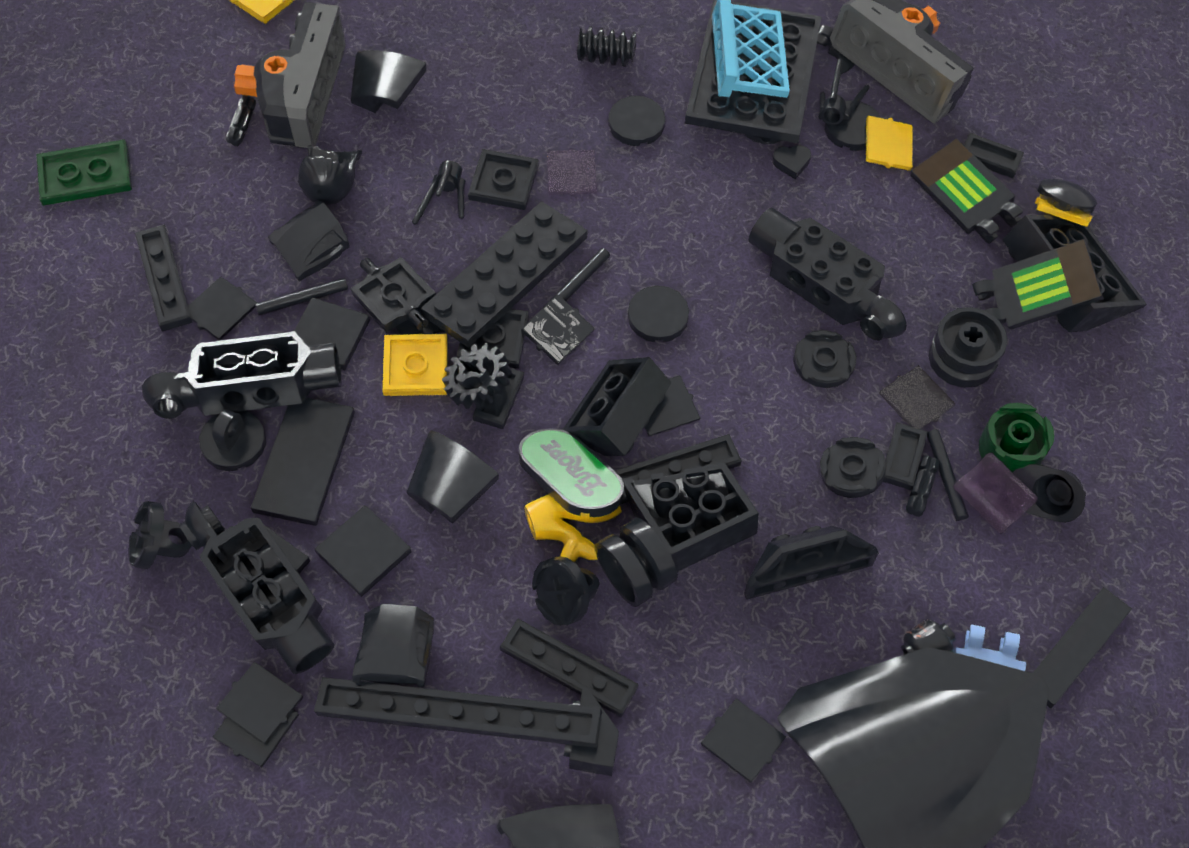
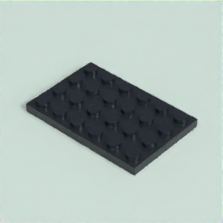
M713 0L686 112L685 124L798 143L822 16L731 1V4L781 12L790 93L785 98L732 90L730 97L718 96L712 14L717 0ZM734 15L741 23L747 21L743 16ZM761 19L768 27L774 25L772 20ZM754 25L749 27L756 35L761 33ZM741 33L736 35V37L739 38L743 43L749 41V39ZM768 37L763 39L770 47L776 45ZM756 45L750 47L758 55L763 53ZM743 53L738 55L746 64L751 61ZM770 57L765 59V61L768 62L772 67L778 65V63ZM758 65L752 67L761 76L766 73ZM745 73L739 76L740 81L753 82ZM770 77L767 79L771 85L780 86V83L774 78Z

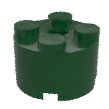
M1009 403L1000 407L989 419L979 439V453L986 469L992 474H999L1010 478L1016 469L1030 464L1041 465L1054 442V429L1046 416L1043 418L1036 413V408L1024 403Z

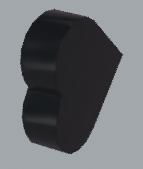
M796 145L792 148L778 147L774 151L772 163L777 169L796 179L809 165L811 152L803 145Z

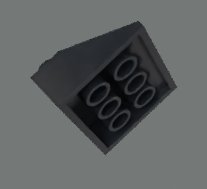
M1025 215L1002 239L1008 247L1011 257L1018 262L1083 239L1087 243L1104 300L1058 314V322L1068 332L1088 331L1147 305L1089 227L1054 215Z

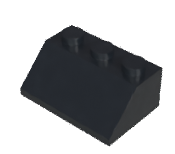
M650 357L609 360L563 430L574 434L590 449L604 456H625L633 448L634 441L641 430L649 423L650 416L657 405L665 398V393L672 382Z

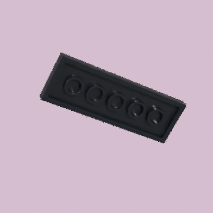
M541 201L421 308L422 315L469 348L587 239L588 230Z

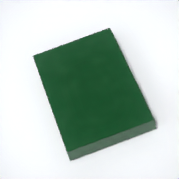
M125 139L36 154L39 198L42 206L132 190L128 146Z

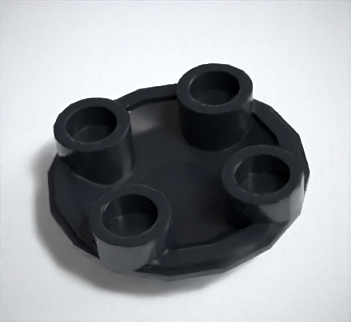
M1044 179L1040 182L1037 189L1038 193L1054 199L1053 205L1063 211H1070L1074 207L1084 212L1092 213L1097 205V201L1092 194L1078 184L1067 180Z

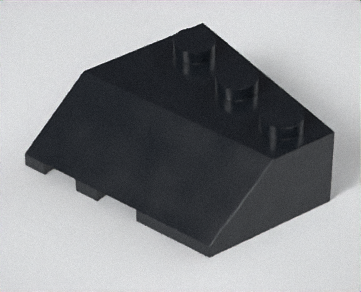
M725 463L688 468L684 470V473L664 476L662 472L651 474V478L634 481L633 477L622 479L624 491L634 517L644 520L660 537L675 563L677 572L757 534L759 513Z

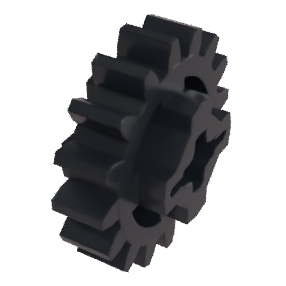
M487 343L481 349L474 344L468 353L465 349H462V356L459 359L456 357L451 358L454 365L444 369L448 376L442 378L446 386L444 388L445 392L457 406L463 404L466 409H469L472 403L481 408L483 401L486 399L489 403H492V396L495 393L498 395L503 394L501 386L510 384L506 376L512 374V370L508 366L510 363L504 353H501L497 346L491 349Z

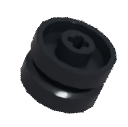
M958 308L947 313L940 321L936 335L930 345L928 356L932 369L938 377L948 384L961 388L977 387L987 382L994 374L999 361L1005 353L1008 341L1005 328L995 316L978 308Z
M637 517L620 527V537L610 534L595 544V553L603 572L621 597L633 607H638L650 599L653 588L663 590L677 581L678 577L675 563L663 541L644 520Z

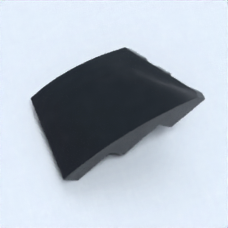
M366 50L357 52L351 103L373 113H376L383 103L398 109L427 71L426 62L388 51Z
M431 430L426 438L407 494L430 514L436 509L453 524L499 480V474L460 444Z
M580 804L534 810L502 819L497 825L499 833L501 835L505 833L515 848H621L612 804Z

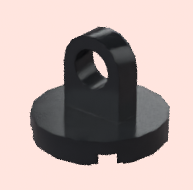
M225 409L220 414L212 416L203 426L199 442L200 449L209 464L219 470L230 472L237 471V468L243 466L247 468L254 464L263 454L266 446V436L259 419L250 412H234Z
M145 501L141 504L134 517V524H139L138 529H136V532H132L129 537L128 557L131 565L135 568L149 569L157 555L173 558L185 556L191 549L192 544L179 527L181 523L164 520V509L161 503ZM169 535L177 536L183 544L173 543L169 539Z
M561 556L540 562L534 571L532 588L537 591L538 598L535 599L538 609L547 620L559 626L580 621L587 613L589 602L594 598L600 585L599 579L591 571L579 568L576 563L567 557Z

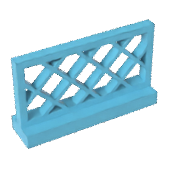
M717 0L712 14L718 96L730 97L732 90L787 98L790 89L781 12L731 4V0ZM734 15L743 16L747 21L741 23ZM761 19L772 20L774 25L768 27ZM754 25L761 33L756 35L749 27ZM741 33L746 38H748L749 41L743 43L739 38L736 37V35ZM768 37L776 45L770 47L763 39ZM756 45L763 53L758 55L750 47ZM743 53L751 61L746 64L738 55ZM770 57L775 62H777L778 65L772 67L768 62L765 61V59ZM758 65L766 73L761 76L752 67ZM745 73L753 82L740 81L739 76ZM770 77L774 78L780 83V86L771 85L767 79Z

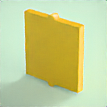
M868 116L866 118V162L885 165L888 169L894 167L911 170L912 125L893 121L892 118L887 120Z
M1040 194L1036 198V210L1088 227L1089 222L1093 218L1090 213L1074 207L1070 211L1060 210L1053 205L1055 200L1051 197Z

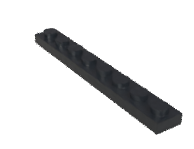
M322 677L314 712L318 716L594 748H597L602 719V710L599 707L362 681L355 683L353 680Z

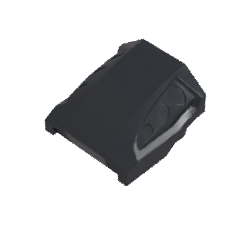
M316 200L314 205L294 216L268 236L269 241L278 249L298 281L327 267L332 260L337 259L343 251L350 248L349 241L339 222L325 203L320 200Z
M381 604L365 613L361 643L353 669V682L360 683L363 680L417 684V687H424L430 663L434 618L417 606Z

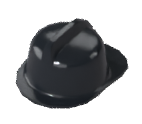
M1030 464L1016 469L1008 480V494L1012 502L1028 514L1066 523L1078 518L1084 510L1086 492L1083 490L1082 483L1077 476L1067 470Z

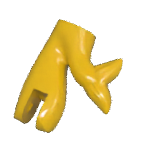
M549 494L528 503L524 507L526 519L534 539L563 542L564 547L560 556L567 557L573 562L579 557L587 560H598L595 553V545L589 539L584 538L575 527L563 521V519L585 523H600L613 519L621 513V507L619 506L614 512L602 517H589L590 513L582 512L581 516L575 515L565 510Z

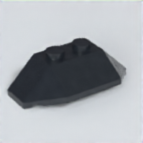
M814 526L806 529L802 534L791 537L788 534L780 535L767 544L747 581L744 595L746 600L871 567L879 553L875 546L849 531L835 526L825 528Z

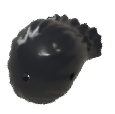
M308 145V156L302 160L298 170L299 186L312 202L320 200L325 205L340 202L347 196L353 186L355 163L361 158L362 150L334 152L323 150L318 146Z

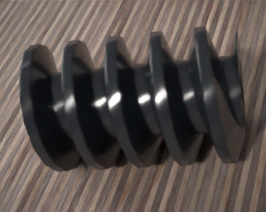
M592 26L588 27L586 33H583L582 28H580L577 45L578 61H583L587 54L589 62L593 63L598 55L600 64H605L609 57L611 65H616L620 58L622 67H627L630 60H632V64L634 61L636 32H633L630 39H627L624 30L616 38L614 29H611L608 36H605L602 27L599 28L596 35L593 34Z

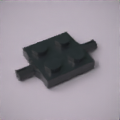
M368 257L365 258L366 262L362 260L360 267L368 275L363 281L353 286L351 291L355 299L387 333L407 320H410L418 330H423V327L426 328L429 321L420 311L436 295L431 287L402 257L381 267H377Z

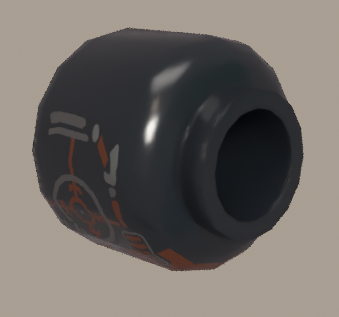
M926 619L904 634V644L901 646L904 655L925 647L955 652L952 643L956 641V638L947 624L942 623L939 625L934 620Z

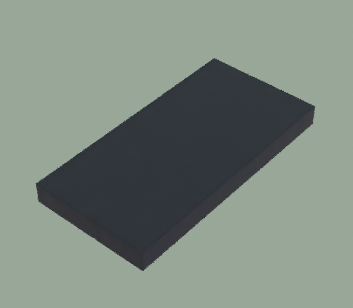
M305 398L301 404L288 405L251 506L253 513L317 526L355 414L354 407Z

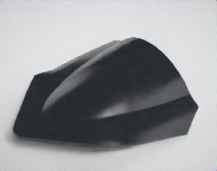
M925 647L885 662L800 687L778 715L777 720L789 737L803 750L820 772L843 808L863 848H983L1029 799L1039 754L1048 700V686L1044 679L1030 672L954 652Z

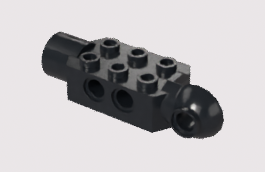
M774 208L767 209L759 217L750 232L749 243L773 259L769 276L842 325L861 320L860 327L862 331L873 340L879 341L883 338L897 337L906 331L907 322L901 310L892 301L878 296L881 281L884 277L885 266L811 217L794 222Z
M295 331L199 343L191 352L188 372L178 374L174 372H161L154 374L144 381L142 395L154 413L165 419L176 418L187 408L198 407L206 416L220 414L225 409L238 412L301 404L312 390L341 387L342 378L338 349L335 342L307 346Z
M193 500L186 510L185 521L179 527L196 550L201 547L204 548L200 556L201 561L255 641L264 650L276 648L293 674L307 671L325 659L334 649L335 645L317 620L323 608L260 518L244 519L234 527L231 526L225 530L208 505L200 509Z

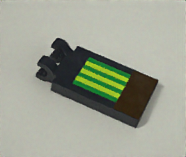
M957 138L911 170L910 176L967 234L975 230L987 244L998 238L996 232L1000 229L991 220L999 214L1010 227H1013L1021 220L1019 215L1023 211L1017 204L1013 203L1015 195Z
M1084 239L992 271L993 280H982L972 284L975 296H978L980 301L995 296L998 308H989L985 311L995 316L1001 324L1007 322L1011 330L1104 300L1087 243Z

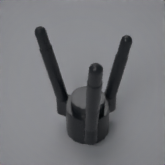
M842 59L837 60L830 97L826 99L825 92H820V112L818 118L828 125H838L843 119L849 120L851 112L870 88L869 85H865L846 108L844 99L837 95L843 64Z
M448 160L440 164L438 173L434 175L432 184L412 220L414 225L422 217L434 193L439 197L442 191L452 192L455 188L457 189L458 215L460 219L464 218V186L466 181L461 178L462 167L458 163Z

